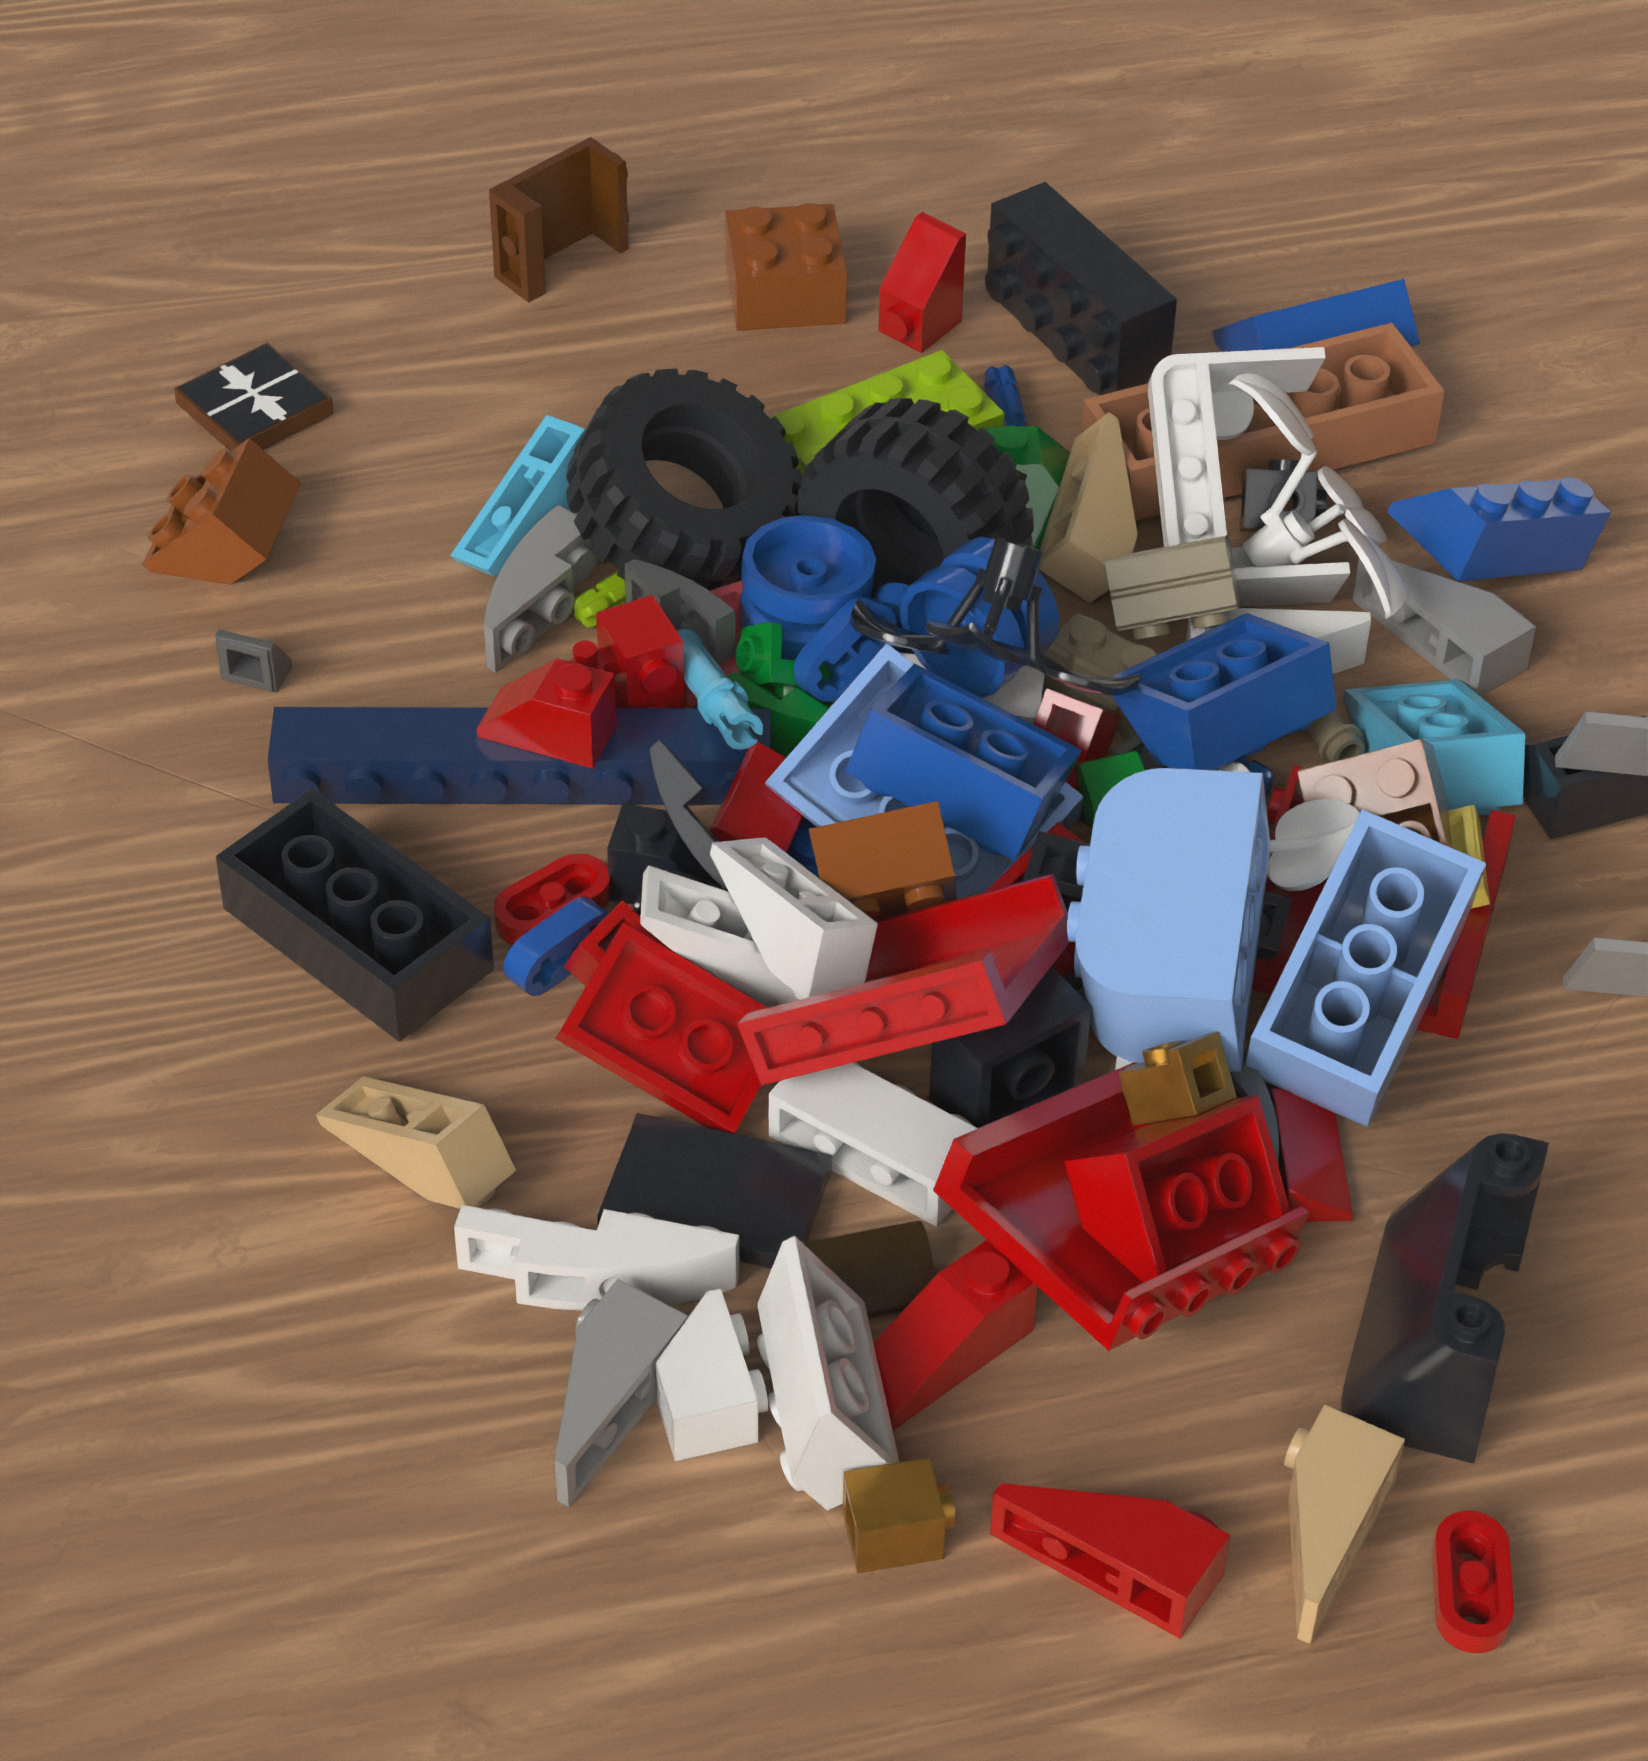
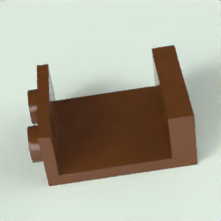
M589 137L489 189L494 277L529 303L546 294L544 259L591 234L596 235L619 253L628 250L629 213L627 210L628 171L626 161L617 153L610 151L601 143Z

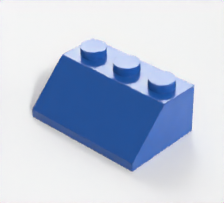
M1404 279L1256 315L1212 331L1214 341L1222 352L1288 349L1388 323L1394 324L1411 347L1420 344Z
M1564 477L1561 480L1535 482L1524 480L1520 483L1496 485L1484 483L1478 486L1448 488L1391 502L1387 511L1457 581L1581 570L1611 514L1593 496L1594 491L1589 485L1572 477Z
M1249 613L1238 616L1111 676L1121 678L1141 674L1139 683L1135 688L1123 695L1112 696L1155 762L1169 768L1219 771L1221 766L1244 755L1261 752L1266 748V744L1290 732L1305 730L1312 725L1313 721L1337 710L1329 642Z
M914 663L871 708L845 773L862 781L863 785L871 792L881 796H891L910 807L938 801L944 826H948L973 839L982 850L990 854L1006 856L1016 861L1038 832L1078 761L1082 750Z

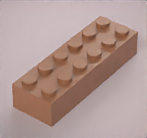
M1393 323L1288 348L1324 347L1326 358L1307 392L1286 393L1299 409L1314 434L1311 440L1317 450V454L1306 472H1317L1323 466L1335 470L1436 443L1445 391ZM1148 384L1084 399L1081 433L1108 412L1119 420L1135 521L1161 515ZM1254 398V414L1246 431L1233 439L1217 440L1223 498L1242 494L1243 472L1246 469L1268 470L1269 460L1299 461L1301 458V452L1289 442Z

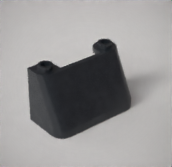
M1505 1133L1487 1136L1391 1213L1386 1222L1341 1396V1412L1404 1438V1446L1474 1464L1504 1340L1505 1322L1499 1311L1489 1302L1475 1296L1454 1292L1455 1285L1478 1290L1485 1272L1493 1266L1506 1263L1505 1269L1519 1272L1549 1142Z

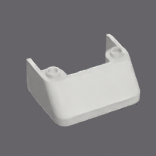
M1324 347L1174 354L1165 357L1156 365L1148 383V399L1164 547L1227 535L1217 440H1229L1240 436L1248 428L1254 414L1253 397L1243 389L1230 385L1229 382L1238 375L1256 373L1275 382L1285 393L1307 392L1326 358ZM1243 547L1231 548L1241 607L1329 603L1350 575L1349 562L1255 567Z

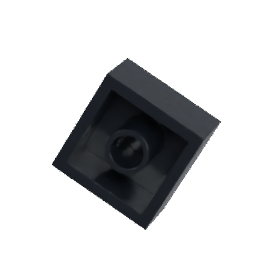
M1051 966L1006 1025L932 1043L929 1100L934 1106L949 1114L960 1115L967 1119L974 1127L980 1128L1084 1084L1091 1006Z

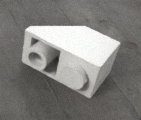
M721 1288L705 1293L656 1362L657 1405L675 1461L758 1443V1413L768 1411V1398L762 1374L759 1369L748 1371L744 1359L745 1355H749V1341L744 1320L740 1313L729 1314Z

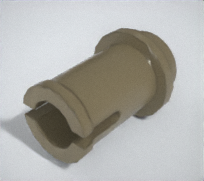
M1336 711L1313 721L1312 725L1304 730L1319 747V757L1325 764L1364 753L1365 745L1363 743L1362 731L1354 724H1346Z

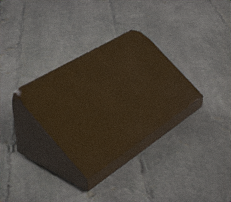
M922 1221L907 1222L803 1243L865 1302L868 1318L902 1312L936 1276L927 1233Z

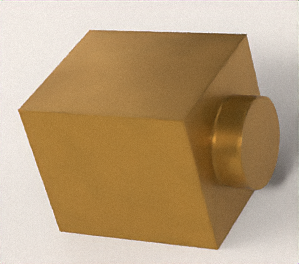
M930 1457L843 1471L842 1514L857 1574L943 1559L945 1529L955 1528L956 1526L955 1508L949 1485L937 1486Z

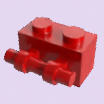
M646 596L596 612L597 646L594 642L588 640L575 643L572 649L573 658L570 662L615 673L616 708H684L683 640L654 596Z

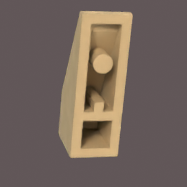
M1110 412L1075 438L1040 547L1044 555L1039 570L1088 603L1093 602L1109 590L1104 559L1133 553L1138 536L1119 420Z
M363 1076L316 1114L322 1127L423 1198L432 1202L461 1209L462 1205L480 1206L491 1199L496 1192V1187L516 1171L484 1104Z
M1325 1404L1311 1430L1303 1426L1297 1429L1284 1460V1466L1293 1469L1288 1505L1297 1639L1310 1645L1396 1482L1405 1442L1404 1438Z

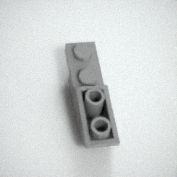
M557 505L522 538L505 561L494 582L487 602L484 619L487 668L494 673H497L515 657L522 656L537 639L555 625L563 623L574 610V585L584 581L592 570L602 563L591 551L594 544L590 538L583 540L574 523L577 514L571 513L560 505Z

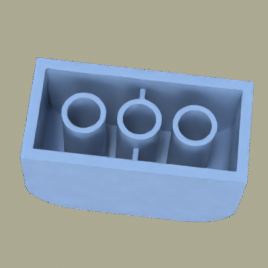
M1176 768L1150 769L1133 774L1120 781L1104 796L1099 804L1094 819L1090 846L1080 845L1078 851L1077 884L1083 886L1081 902L1071 901L1067 935L1069 942H1076L1074 972L1075 977L1082 978L1085 998L1091 1006L1090 1024L1092 1030L1102 1046L1116 1057L1118 1056L1126 1061L1141 1064L1144 1062L1142 1051L1173 1041H1182V1044L1205 1034L1219 1032L1229 1071L1241 1072L1271 848L1263 773Z
M1362 809L1251 1036L1245 1066L1258 1070L1263 1081L1280 1089L1287 1090L1300 1098L1368 1128L1388 1091L1455 948L1473 905L1486 863Z

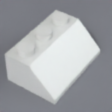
M793 1236L782 1242L757 1303L763 1334L757 1337V1344L763 1361L770 1369L774 1391L769 1393L768 1400L771 1412L782 1429L786 1449L780 1453L782 1470L788 1482L796 1491L804 1490L828 1511L843 1504V1471L898 1463L899 1458L865 1302L798 1238Z

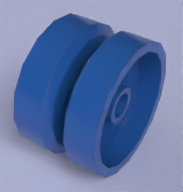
M817 516L784 517L761 526L747 539L742 556L741 581L743 589L739 607L741 630L743 627L765 622L781 623V659L796 660L803 647L846 602L859 596L871 598L875 580L876 557L870 542L855 528L834 519Z
M978 537L964 542L945 557L939 567L929 570L910 585L903 595L900 605V621L903 629L919 635H932L924 630L926 621L934 620L947 624L974 584L979 568L986 569L995 539ZM1038 571L1034 585L1043 588L1039 599V647L1041 652L1044 653L1058 636L1060 616L1054 595L1040 571ZM986 588L958 628L974 623L979 631H983L992 605L983 601ZM1022 601L1019 611L1003 608L992 638L993 640L1017 646L1027 651V601ZM949 644L952 646L949 655L912 649L919 662L928 671L981 698L995 694L1015 677L1021 667L1027 666L1026 664L996 660L982 654L980 650H967Z

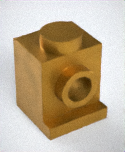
M1219 1032L1205 1034L1182 1044V1041H1173L1150 1047L1142 1051L1143 1063L1130 1065L1124 1071L1119 1072L1122 1092L1126 1098L1133 1125L1196 1116L1237 1098Z

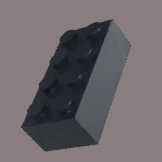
M1046 181L991 203L990 229L987 233L989 244L988 271L985 275L986 291L990 297L1005 307L1026 331L1035 335L1051 350L1058 361L1065 363L1084 381L1090 391L1097 393L1099 396L1148 384L1156 365L1162 359L1172 354L1177 298Z
M313 788L216 855L223 909L399 1042L494 971L490 917Z

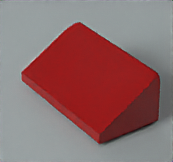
M759 742L748 749L710 828V831L719 842L766 837L787 853L803 815L765 785L767 779L786 757Z
M1272 1089L1270 1098L1274 1106L1279 1133L1278 1167L1290 1211L1303 1206L1310 1212L1305 1222L1352 1221L1353 1212L1336 1114L1287 1090Z

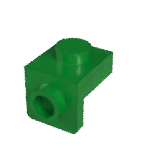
M765 622L743 627L741 639L736 649V664L740 670V675L757 686H763L773 692V696L779 700L795 688L810 696V694L799 688L794 679L793 668L795 660L781 659V623ZM821 663L818 669L822 674L821 680L825 682L830 677L831 672L828 670V664Z

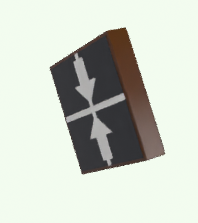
M268 342L174 388L176 404L230 452L249 438L261 449H264L334 413L332 398Z

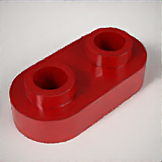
M570 854L553 861L505 888L498 894L494 902V919L497 934L505 942L513 945L525 933L578 897L587 896L604 908L608 904L611 895L608 867L603 861L592 855Z
M1477 1511L1455 1512L1447 1516L1439 1524L1432 1548L1436 1625L1441 1636L1453 1647L1469 1653H1485L1498 1648L1506 1640L1514 1616L1509 1538L1502 1525L1487 1514ZM1471 1554L1479 1561H1465L1458 1555ZM1463 1617H1475L1483 1624L1470 1623L1464 1620Z

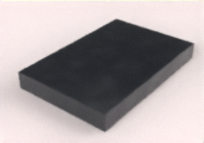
M637 1113L597 1215L598 1225L603 1210L606 1209L627 1214L642 1213L654 1219L695 1227L710 1226L721 1232L739 1235V1262L772 1269L783 1241L793 1236L802 1243L808 1241L832 1170V1155Z

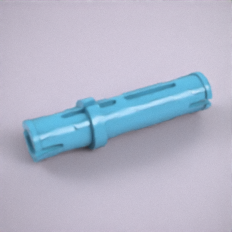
M688 629L678 630L677 632L683 640L684 682L698 699V710L708 724L711 725L713 723L715 727H718L726 743L733 749L743 750L752 747L758 740L749 730V726L756 734L762 735L763 724L759 717L749 708L746 692L738 682L735 681L733 683L731 679L727 678L697 633Z

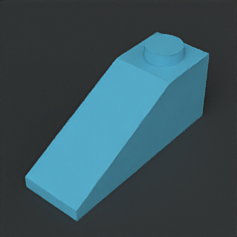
M546 415L450 556L458 563L495 577L500 573L505 561L518 543L539 520L557 505L570 511L566 490L569 487L566 474L568 464L574 455V450L586 429Z

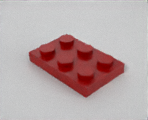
M623 922L555 1039L706 1128L735 1134L761 1087L760 1080L737 1023L747 1013L768 1007Z

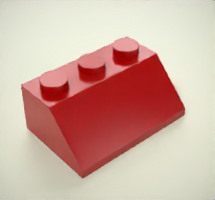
M1259 1095L1234 1098L1196 1116L1153 1122L1064 1161L1082 1228L1143 1283L1291 1212Z

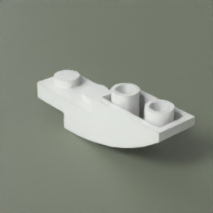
M466 1205L461 1206L454 1225L458 1269L514 1279L518 1304L583 1311L591 1300H600L615 1281L619 1279L671 1306L702 1299L705 1293L710 1290L721 1288L723 1293L735 1289L739 1280V1235L721 1232L710 1226L695 1227L654 1219L642 1213L627 1214L604 1209L596 1231L580 1228L569 1222H549L513 1215L502 1209L487 1210Z

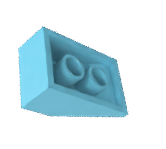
M1460 679L1344 689V702L1352 722L1363 733L1365 753L1419 739L1433 745L1448 810L1475 805L1478 815H1490L1491 810L1500 811L1501 806L1523 804L1525 733Z

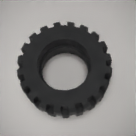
M677 368L656 370L652 377L649 373L638 374L627 379L624 385L616 386L605 396L577 444L574 455L568 464L566 474L569 487L566 490L568 507L571 513H578L574 523L583 540L590 538L594 545L591 551L603 565L609 561L619 569L617 576L625 580L624 564L636 559L671 570L709 591L741 580L742 556L747 539L763 525L780 518L798 515V490L801 488L802 477L801 471L796 469L800 462L793 443H786L783 439L787 434L785 428L776 416L770 419L763 412L765 405L754 395H751L749 398L736 391L737 384L724 378L720 382L708 379L707 372L688 370L685 375H679ZM645 461H667L693 471L714 490L723 509L701 508L679 500L656 481Z
M911 398L889 399L886 403L876 402L866 407L814 456V459L806 466L801 477V488L798 490V513L839 521L855 528L870 542L876 557L872 599L877 589L886 583L896 582L908 586L912 585L929 570L939 567L945 557L964 542L978 537L991 539L1000 537L1030 547L1033 546L1031 535L1034 532L1033 509L1026 507V504L1030 501V496L1025 481L1018 480L1014 474L1016 464L1008 452L1001 454L992 442L995 438L986 429H975L968 423L969 417L955 409L948 412L942 411L940 403L919 399L914 404ZM893 495L900 497L917 509L929 522L939 541L926 535L914 526L902 513Z

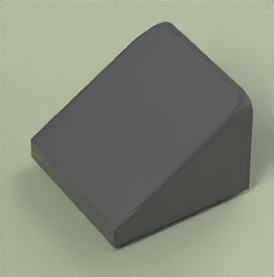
M220 629L215 635L221 679L277 693L292 669V660L275 643Z

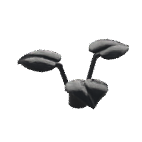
M1000 537L995 538L986 569L979 568L974 584L947 624L934 620L926 621L924 630L932 635H919L885 621L867 608L861 599L855 603L850 615L849 622L854 630L885 644L949 655L952 646L949 644L967 650H980L982 654L993 659L1015 664H1026L1064 684L1094 694L1123 695L1135 688L1141 677V674L1121 678L1082 674L1066 669L1043 654L1039 647V599L1043 588L1034 584L1044 552ZM986 588L983 601L992 605L983 631H979L974 623L958 628ZM1023 600L1027 601V651L1023 648L992 639L1003 608L1019 611Z

